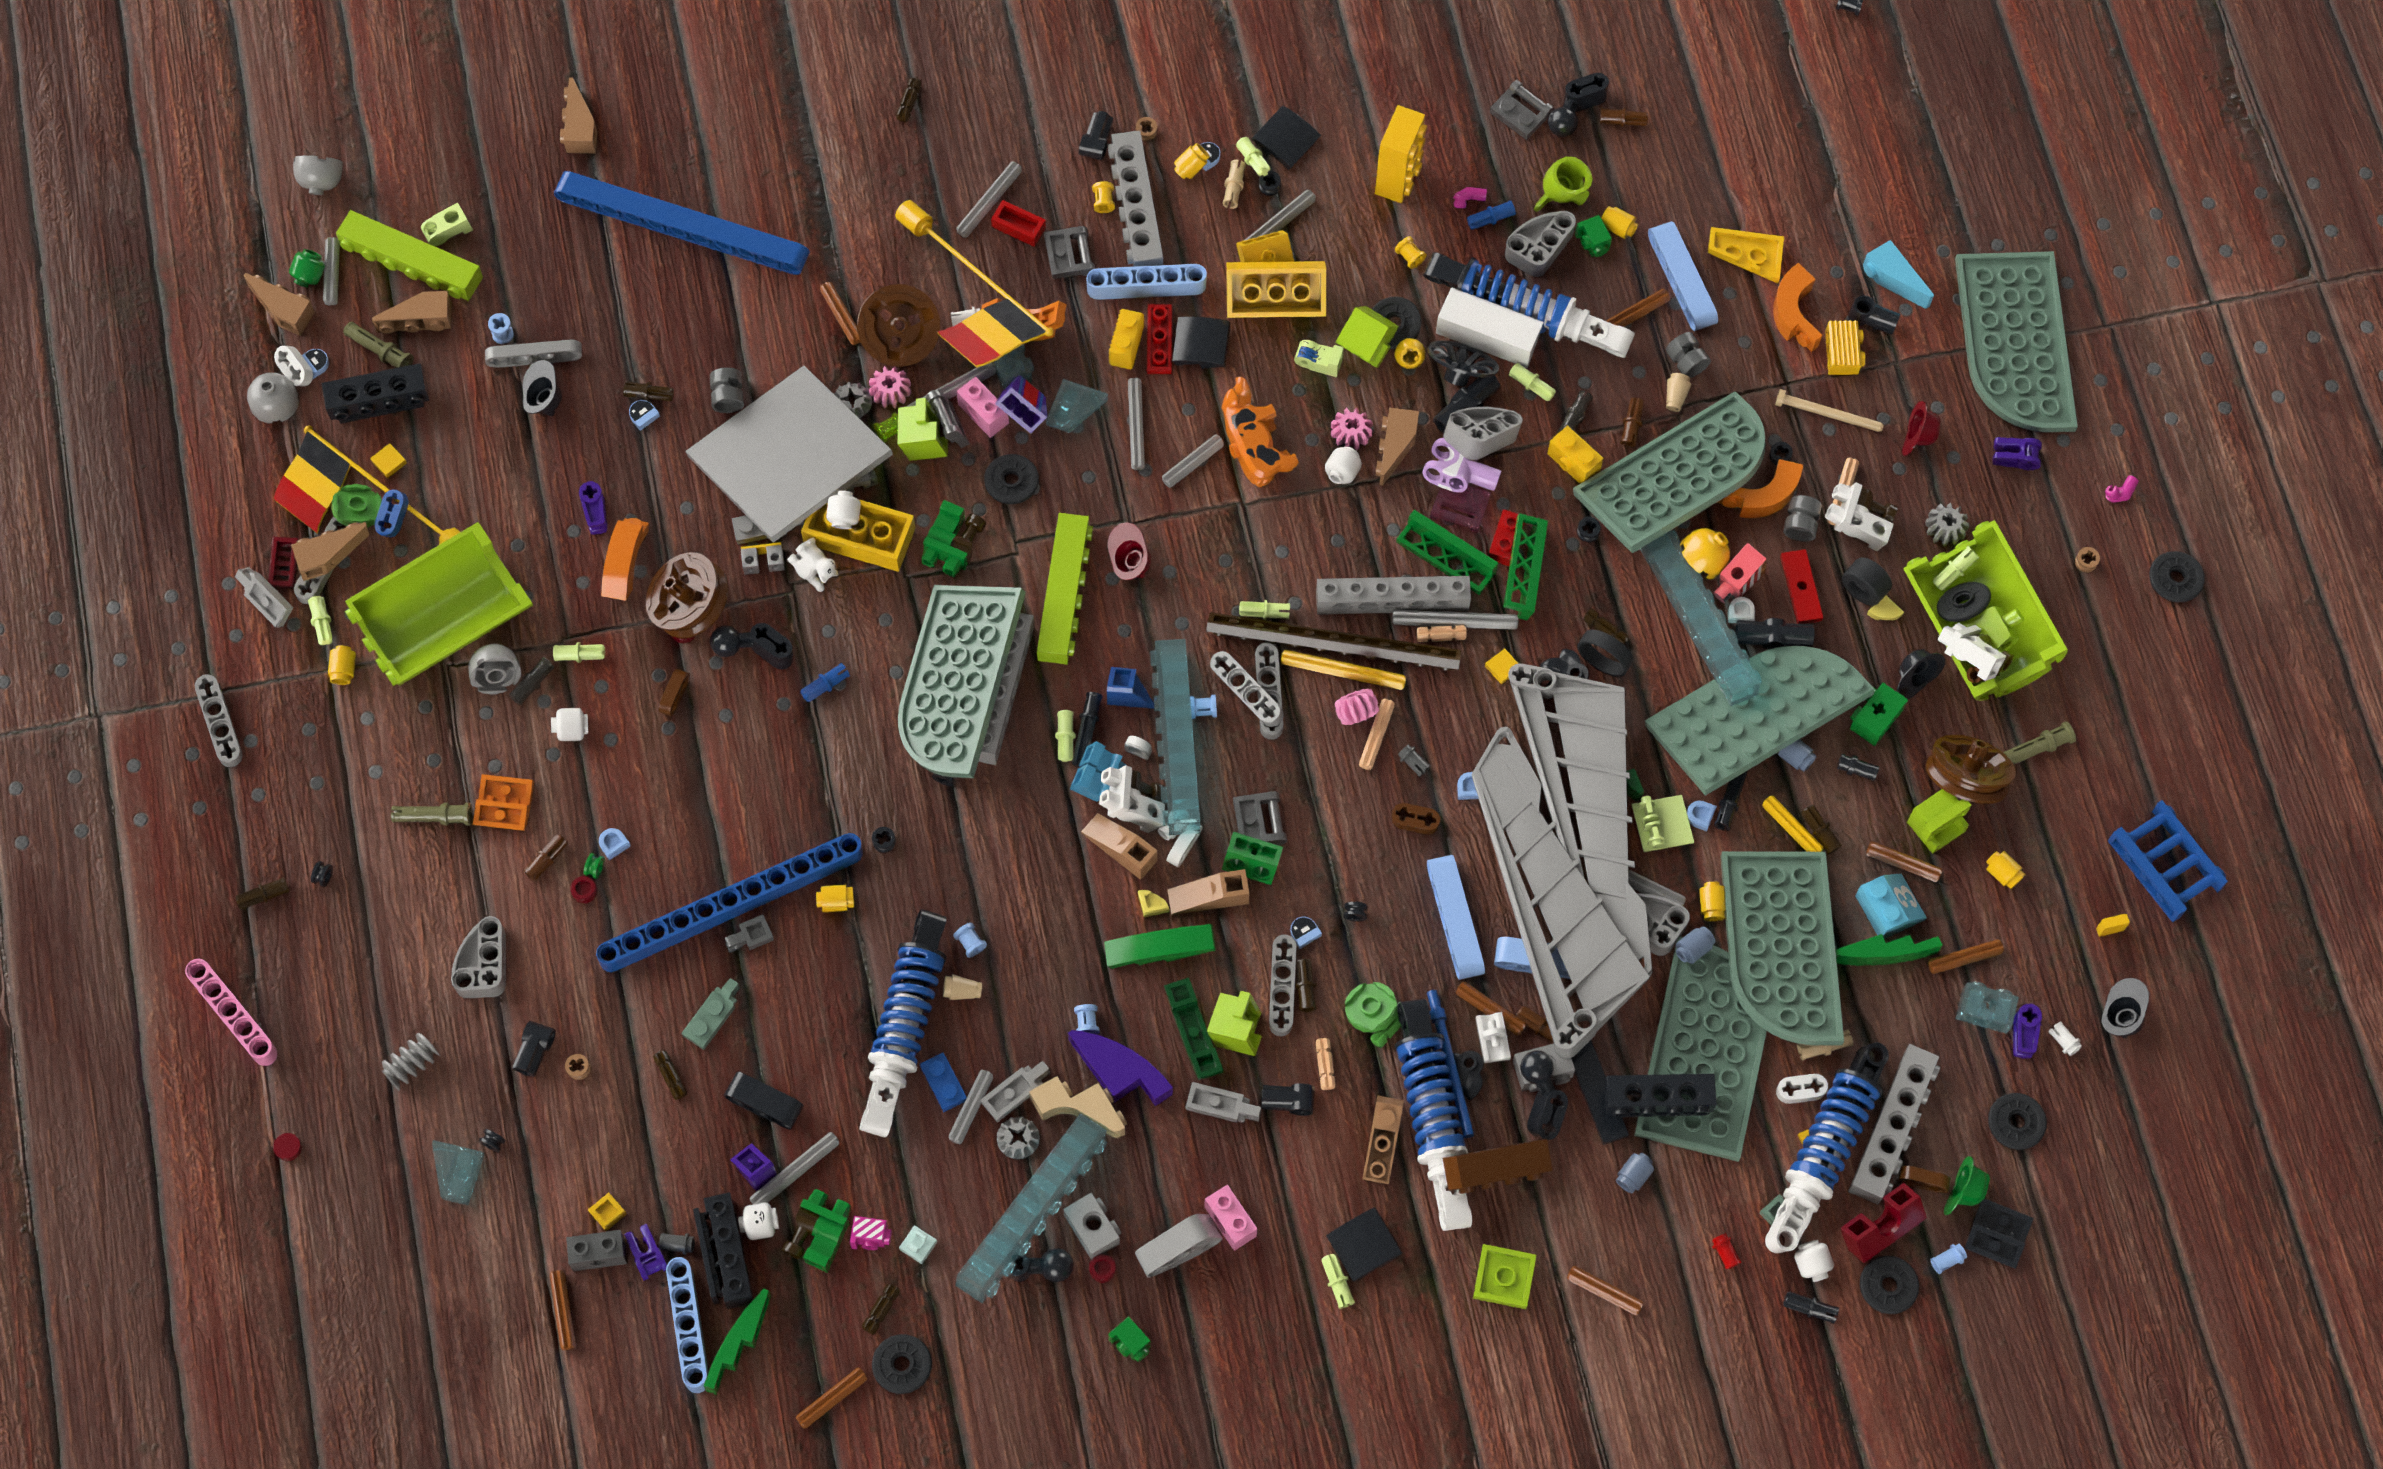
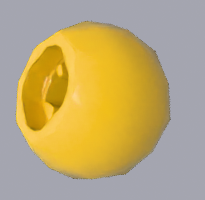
M1406 338L1397 345L1395 359L1401 367L1415 369L1424 362L1426 350L1419 340Z

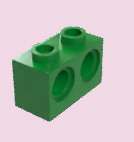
M1233 831L1221 870L1230 872L1245 869L1247 878L1272 885L1283 847Z

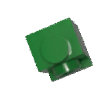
M1600 215L1577 223L1575 237L1576 239L1580 238L1582 247L1585 250L1588 249L1591 257H1600L1609 251L1612 238Z
M1129 1316L1108 1334V1340L1111 1344L1115 1341L1118 1342L1115 1346L1124 1357L1130 1356L1133 1360L1140 1362L1150 1352L1148 1350L1150 1347L1149 1338Z

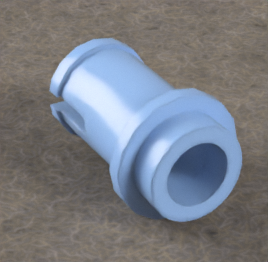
M1952 1244L1950 1249L1930 1260L1935 1271L1941 1274L1957 1263L1963 1264L1967 1254L1960 1244Z

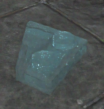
M1063 379L1046 419V425L1070 433L1107 402L1108 393Z
M433 1140L432 1147L441 1198L469 1205L484 1153Z

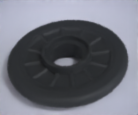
M1397 296L1388 297L1379 301L1372 310L1388 320L1392 317H1399L1402 320L1401 326L1397 329L1390 343H1388L1391 346L1390 349H1396L1397 345L1406 338H1417L1421 330L1422 319L1418 308L1410 300Z
M1007 454L996 458L989 464L984 475V484L987 492L995 500L1004 504H1018L1028 500L1035 493L1039 484V474L1035 465L1026 457L1017 454ZM1009 474H1014L1019 479L1015 484H1008L1004 480L1005 477Z
M2179 551L2166 552L2158 556L2150 567L2149 578L2151 585L2166 600L2172 602L2190 601L2197 597L2204 587L2205 574L2203 568L2189 554ZM2175 571L2181 573L2184 580L2182 582L2174 581L2171 578V573Z
M1966 582L1956 585L1940 597L1937 603V613L1942 619L1950 622L1969 620L1987 608L1991 600V592L1986 585L1979 582Z
M2010 1093L2001 1096L1993 1103L1988 1115V1124L1992 1135L1999 1143L2011 1149L2024 1150L2035 1146L2041 1141L2046 1132L2047 1119L2041 1105L2032 1097L2021 1093ZM2011 1116H2021L2024 1119V1126L2021 1128L2014 1127L2010 1121Z
M1880 1256L1871 1260L1864 1267L1860 1276V1290L1865 1301L1873 1309L1885 1314H1898L1909 1309L1916 1301L1919 1293V1280L1911 1265L1903 1259L1895 1256ZM1883 1279H1893L1897 1284L1896 1290L1892 1292L1886 1291L1882 1286Z
M898 1334L885 1339L877 1347L872 1358V1371L876 1381L887 1391L896 1394H906L919 1389L927 1381L932 1369V1358L927 1346L918 1338L907 1334ZM906 1357L910 1361L908 1369L905 1371L895 1369L894 1362L897 1358Z

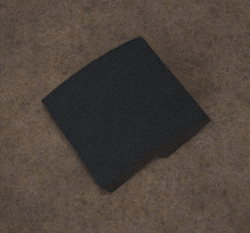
M1282 105L1251 139L1267 155L1272 154L1289 170L1322 135L1303 118Z
M1178 317L1172 360L1174 364H1199L1202 369L1225 367L1231 323L1227 320L1207 317Z
M1984 1198L1979 1203L1964 1248L2016 1269L2034 1218Z
M1376 1207L1358 1215L1326 1235L1353 1282L1359 1281L1378 1267L1382 1268L1403 1254Z

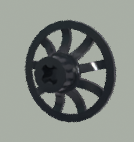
M1445 340L1433 341L1427 348L1429 355L1436 362L1447 367L1444 379L1457 386H1467L1470 376L1492 377L1499 371V366L1493 358L1478 349L1462 343ZM1453 347L1460 348L1458 359ZM1466 350L1474 353L1467 361H1464ZM1479 358H1484V359H1485V360L1478 361V362L1475 363V361H1477ZM1477 370H1483L1486 373H1477Z

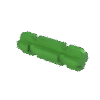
M1396 1015L1389 1026L1375 1032L1371 1036V1042L1375 1046L1382 1048L1388 1042L1386 1039L1391 1038L1401 1027L1398 1015Z

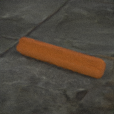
M831 282L822 284L820 291L852 345L861 343L857 325Z
M1660 289L1609 318L1606 322L1625 327L1669 302L1670 295L1666 289Z
M1873 841L1869 843L1866 855L1933 882H1937L1942 874L1940 867Z
M1997 939L1932 958L1928 962V967L1932 974H1936L2001 955L2004 952V946L2001 940Z
M1462 982L1458 986L1456 994L1484 1014L1491 1015L1502 1012L1505 1028L1513 1034L1519 1036L1524 1031L1526 1023L1468 983Z
M1572 1266L1567 1275L1569 1281L1634 1315H1638L1643 1306V1301L1576 1266Z
M556 1270L550 1272L549 1275L560 1347L562 1350H571L576 1347L566 1277L563 1270Z
M856 1368L796 1416L798 1423L804 1429L809 1427L867 1380L863 1370Z

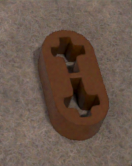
M675 669L660 700L658 708L660 713L668 716L674 715L687 688L690 678L689 672Z
M1400 803L1393 808L1391 821L1399 829L1422 834H1433L1439 828L1440 816L1437 811L1431 808ZM1401 811L1406 812L1407 817L1405 821L1400 820L1399 815ZM1427 817H1432L1431 820L1434 822L1430 826H1425V821H1423Z
M1902 1166L1900 1167L1898 1181L1901 1184L1904 1183L1907 1186L1931 1192L1947 1193L1949 1192L1951 1178L1945 1174L1926 1169Z

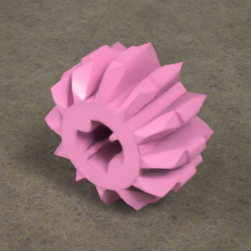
M884 366L882 373L875 370V378H870L869 385L871 386L869 394L874 397V402L876 404L882 402V406L885 409L889 404H892L895 409L897 402L905 404V397H909L911 394L909 388L911 382L909 378H906L904 370L898 372L895 366L891 371H888L887 367Z
M1346 407L1344 414L1339 412L1336 414V420L1331 422V428L1333 429L1331 436L1336 439L1337 446L1345 444V447L1354 446L1358 450L1360 444L1364 446L1368 444V438H1371L1373 433L1371 429L1373 423L1367 419L1366 412L1358 414V408L1354 412H1350Z
M1372 689L1355 691L1335 702L1338 719H1340L1343 725L1359 723L1379 712V703Z

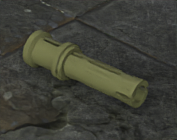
M352 321L345 326L343 330L344 335L377 354L381 362L389 363L396 368L412 365L413 355L402 352L397 348L396 344L382 341Z
M2065 721L2061 723L2060 727L2051 731L2046 729L2042 731L2039 737L2006 750L2003 753L2013 764H2016L2041 752H2053L2057 747L2068 742L2072 744L2076 742V736L2072 726Z
M444 802L440 806H392L391 811H394V813L391 812V821L393 823L440 822L444 826H448L450 823H464L466 826H470L473 818L470 802H466L465 805H450L448 802Z

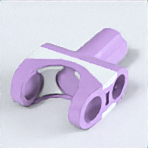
M1439 438L1434 442L1432 453L1439 460L1429 461L1425 464L1423 476L1427 481L1456 493L1465 491L1469 483L1495 491L1501 470L1478 463V460L1465 458L1446 442L1444 438ZM1437 446H1445L1449 449V452H1441ZM1428 469H1436L1440 475H1433Z

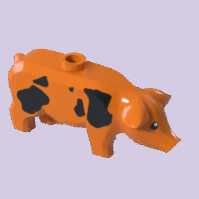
M1236 377L1235 387L1225 394L1221 406L1224 413L1226 433L1231 443L1229 449L1234 459L1238 458L1247 479L1257 487H1262L1269 484L1278 472L1292 471L1299 462L1296 455H1290L1287 449L1279 452L1273 447L1270 433L1277 429L1274 418L1277 415L1273 405L1269 404L1266 407L1251 405L1252 394L1247 380L1243 377Z

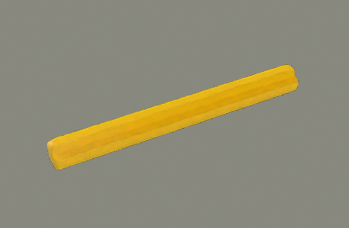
M1284 650L1281 656V663L1283 665L1403 690L1406 682L1405 675L1290 650Z

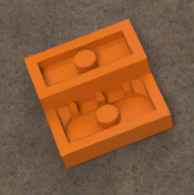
M482 774L479 798L476 799L473 825L525 831L535 781Z

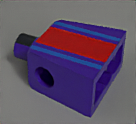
M1020 375L1002 391L995 402L999 408L1030 434L1048 416L1046 397L1031 382Z

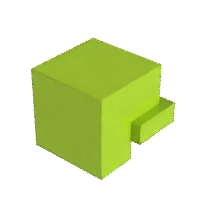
M1367 306L1355 307L1335 343L1378 368L1391 346L1388 343L1392 340L1399 326Z
M926 398L916 399V406L898 408L897 444L909 461L948 457V439L940 437V419Z
M1941 789L1916 806L1907 823L1930 852L1934 854L1966 831L1969 824L1963 816L1967 814L1971 804L1963 799L1959 801L1957 797Z
M1240 991L1239 997L1220 993L1207 1029V1033L1216 1047L1252 1056L1256 1055L1262 1036L1254 1033L1261 1011L1251 993Z

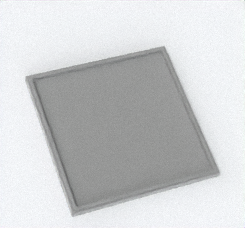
M805 366L799 368L686 450L687 456L773 543L828 503V499L831 496L838 495V491H844L893 455L891 449Z

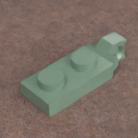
M730 978L722 989L717 987L714 992L712 991L683 1030L682 1036L704 1050L735 1009L734 1005L737 999L734 996L740 989L739 983Z

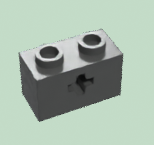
M621 1230L566 1237L568 1263L573 1271L627 1264L625 1237Z

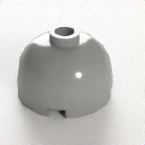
M295 156L293 162L294 177L301 187L309 189V194L324 195V191L335 188L340 182L343 162L328 157L325 160L318 159V156Z
M279 373L259 375L252 381L247 391V402L252 414L258 420L265 423L287 420L295 413L299 405L298 393L294 384L285 375Z
M489 644L477 649L468 663L470 683L483 694L503 693L507 691L506 686H510L512 683L515 686L521 677V668L517 657L512 650L500 644Z

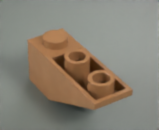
M569 78V85L564 88V100L567 101V106L562 109V121L565 122V127L560 130V142L565 145L567 153L596 154L598 132L595 121L574 79Z
M245 273L244 278L249 288L276 324L287 331L301 336L315 313L311 300L303 294L298 293L296 295L289 292L287 288L280 284H276V286L270 284L259 275L252 276Z
M448 291L421 292L372 317V321L377 332L386 334L393 333L394 331L417 332L419 330L442 331L443 329H451L452 302Z
M1389 408L1388 417L1383 416L1381 431H1386L1385 439L1380 438L1378 452L1383 454V460L1377 461L1375 475L1380 476L1379 485L1383 486L1415 445L1419 411Z
M366 522L352 523L344 529L338 531L329 530L322 533L321 536L312 539L303 538L292 544L291 546L303 581L328 574L369 536Z
M1098 813L1081 831V834L1140 880L1157 862V850L1137 834Z
M1245 869L1218 873L1167 889L1171 915L1249 904V888Z
M1377 1095L1363 1180L1389 1184L1404 1100Z

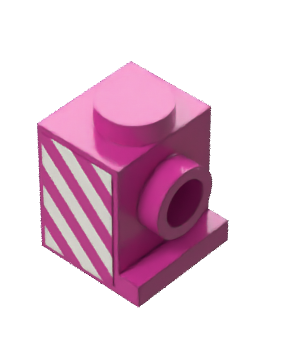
M854 1216L850 1238L852 1249H857L858 1244L868 1250H877L878 1247L885 1248V1245H890L892 1229H888L886 1220Z

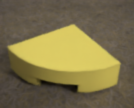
M1885 596L1868 611L1867 615L1875 620L1893 621L1902 617L1904 611L1888 596Z
M1149 890L1138 891L1144 918L1169 912V906L1163 898Z

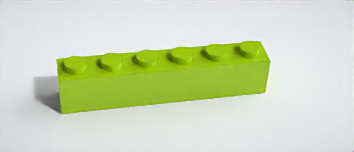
M352 210L349 211L336 232L340 246L348 252L355 251L369 261L373 262L376 260L383 263L386 268L392 271L399 270L412 280H422L433 289L438 290L440 288L448 291V294L456 299L463 298L469 301L483 279L478 265Z
M1066 513L1058 514L1037 647L1038 661L1068 665L1069 656H1074L1076 641H1072V635L1078 632L1079 618H1076L1075 615L1076 609L1081 610L1083 595L1079 594L1080 586H1085L1086 572L1082 570L1083 564H1088L1090 549L1086 548L1087 541H1092L1093 526H1089V516Z

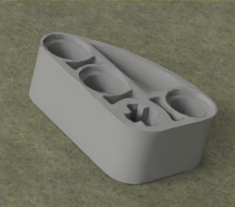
M1558 211L1543 214L1525 222L1508 237L1505 249L1506 260L1530 276H1542L1572 238L1576 224L1575 216L1568 211ZM1559 225H1566L1568 228H1562ZM1547 242H1551V243H1554L1555 245L1551 246V245H1548V244H1546V243H1547ZM1517 247V248H1520L1521 250L1516 251V250H1513L1512 248Z
M1471 407L1461 409L1450 414L1443 437L1446 442L1465 458L1478 460L1514 443L1523 419L1517 412L1502 408Z
M1638 894L1646 904L1650 952L1658 956L1667 955L1676 944L1679 936L1681 937L1690 919L1689 912L1685 907L1664 897ZM1678 917L1683 923L1676 925L1670 918ZM1660 938H1664L1666 942L1664 941V943L1661 944L1658 942V940H1660Z
M485 917L474 926L463 940L455 956L451 982L458 995L462 998L496 997L505 990L506 933L501 922L496 917ZM490 928H498L494 935H486ZM498 953L494 960H486L488 954ZM471 979V983L467 987H459L461 981ZM490 979H496V981L493 980L492 985H488V983H491Z
M1195 1214L1139 1248L1135 1255L1146 1276L1149 1278L1198 1256L1218 1244L1223 1238L1209 1214Z

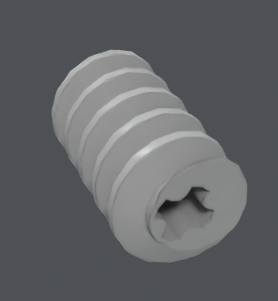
M420 1033L416 1034L418 1043L412 1040L407 1041L409 1050L402 1046L399 1047L400 1057L394 1053L390 1055L392 1064L386 1060L382 1061L384 1068L382 1072L398 1091L401 1090L400 1080L406 1084L409 1083L407 1074L417 1077L416 1067L426 1070L424 1061L427 1060L433 1064L435 1062L433 1054L435 1053L440 1056L428 1039Z

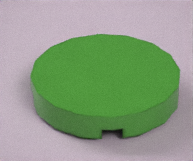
M346 485L341 488V491L334 494L331 510L335 519L345 526L352 523L366 522L368 528L375 524L382 499L377 492L371 491V488L366 485Z
M1380 982L1358 985L1349 993L1345 1001L1347 1019L1354 1028L1362 1032L1373 1033L1385 1029L1393 1022L1397 1015L1395 994L1388 986Z

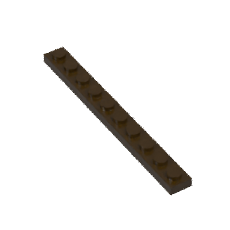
M1213 612L1209 614L1206 632H1212L1217 636L1232 635L1243 640L1259 639L1271 644L1279 642L1295 648L1302 646L1312 647L1317 651L1332 650L1338 651L1342 655L1358 654L1368 659L1385 658L1394 663L1404 661L1421 667L1428 665L1438 666L1443 670H1459L1461 650Z

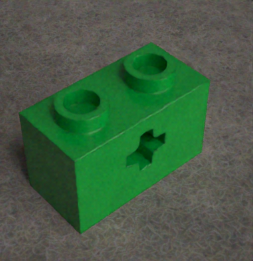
M1882 683L1878 689L1874 688V695L1865 699L1867 701L1866 705L1863 708L1858 706L1850 717L1853 720L1850 730L1873 746H1876L1908 702L1907 698L1885 683Z

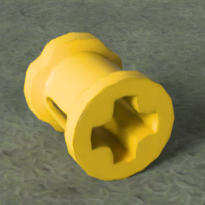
M1107 181L1095 183L1092 186L1096 201L1094 203V211L1098 213L1112 212L1115 210V203L1112 200L1114 185Z
M1408 236L1397 244L1395 252L1405 258L1410 269H1414L1425 260L1427 254L1424 251H1420L1413 243V238Z

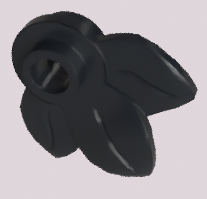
M1563 649L1560 653V658H1549L1540 664L1542 668L1570 676L1575 672H1580L1577 677L1589 679L1587 667L1581 664L1579 655L1573 650ZM1549 681L1546 687L1550 686L1552 682Z
M1472 1050L1465 1051L1462 1054L1453 1053L1463 1093L1471 1101L1479 1094L1483 1086L1480 1074L1484 1067L1483 1058L1479 1053ZM1469 1059L1474 1060V1065L1471 1068L1466 1067V1061ZM1443 1061L1437 1065H1445V1062ZM1448 1074L1441 1077V1079H1449ZM1451 1088L1447 1089L1446 1092H1452Z

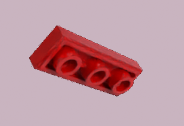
M1148 304L1147 374H1172V304Z
M1806 549L1781 553L1780 559L1797 624L1822 621L1823 614Z

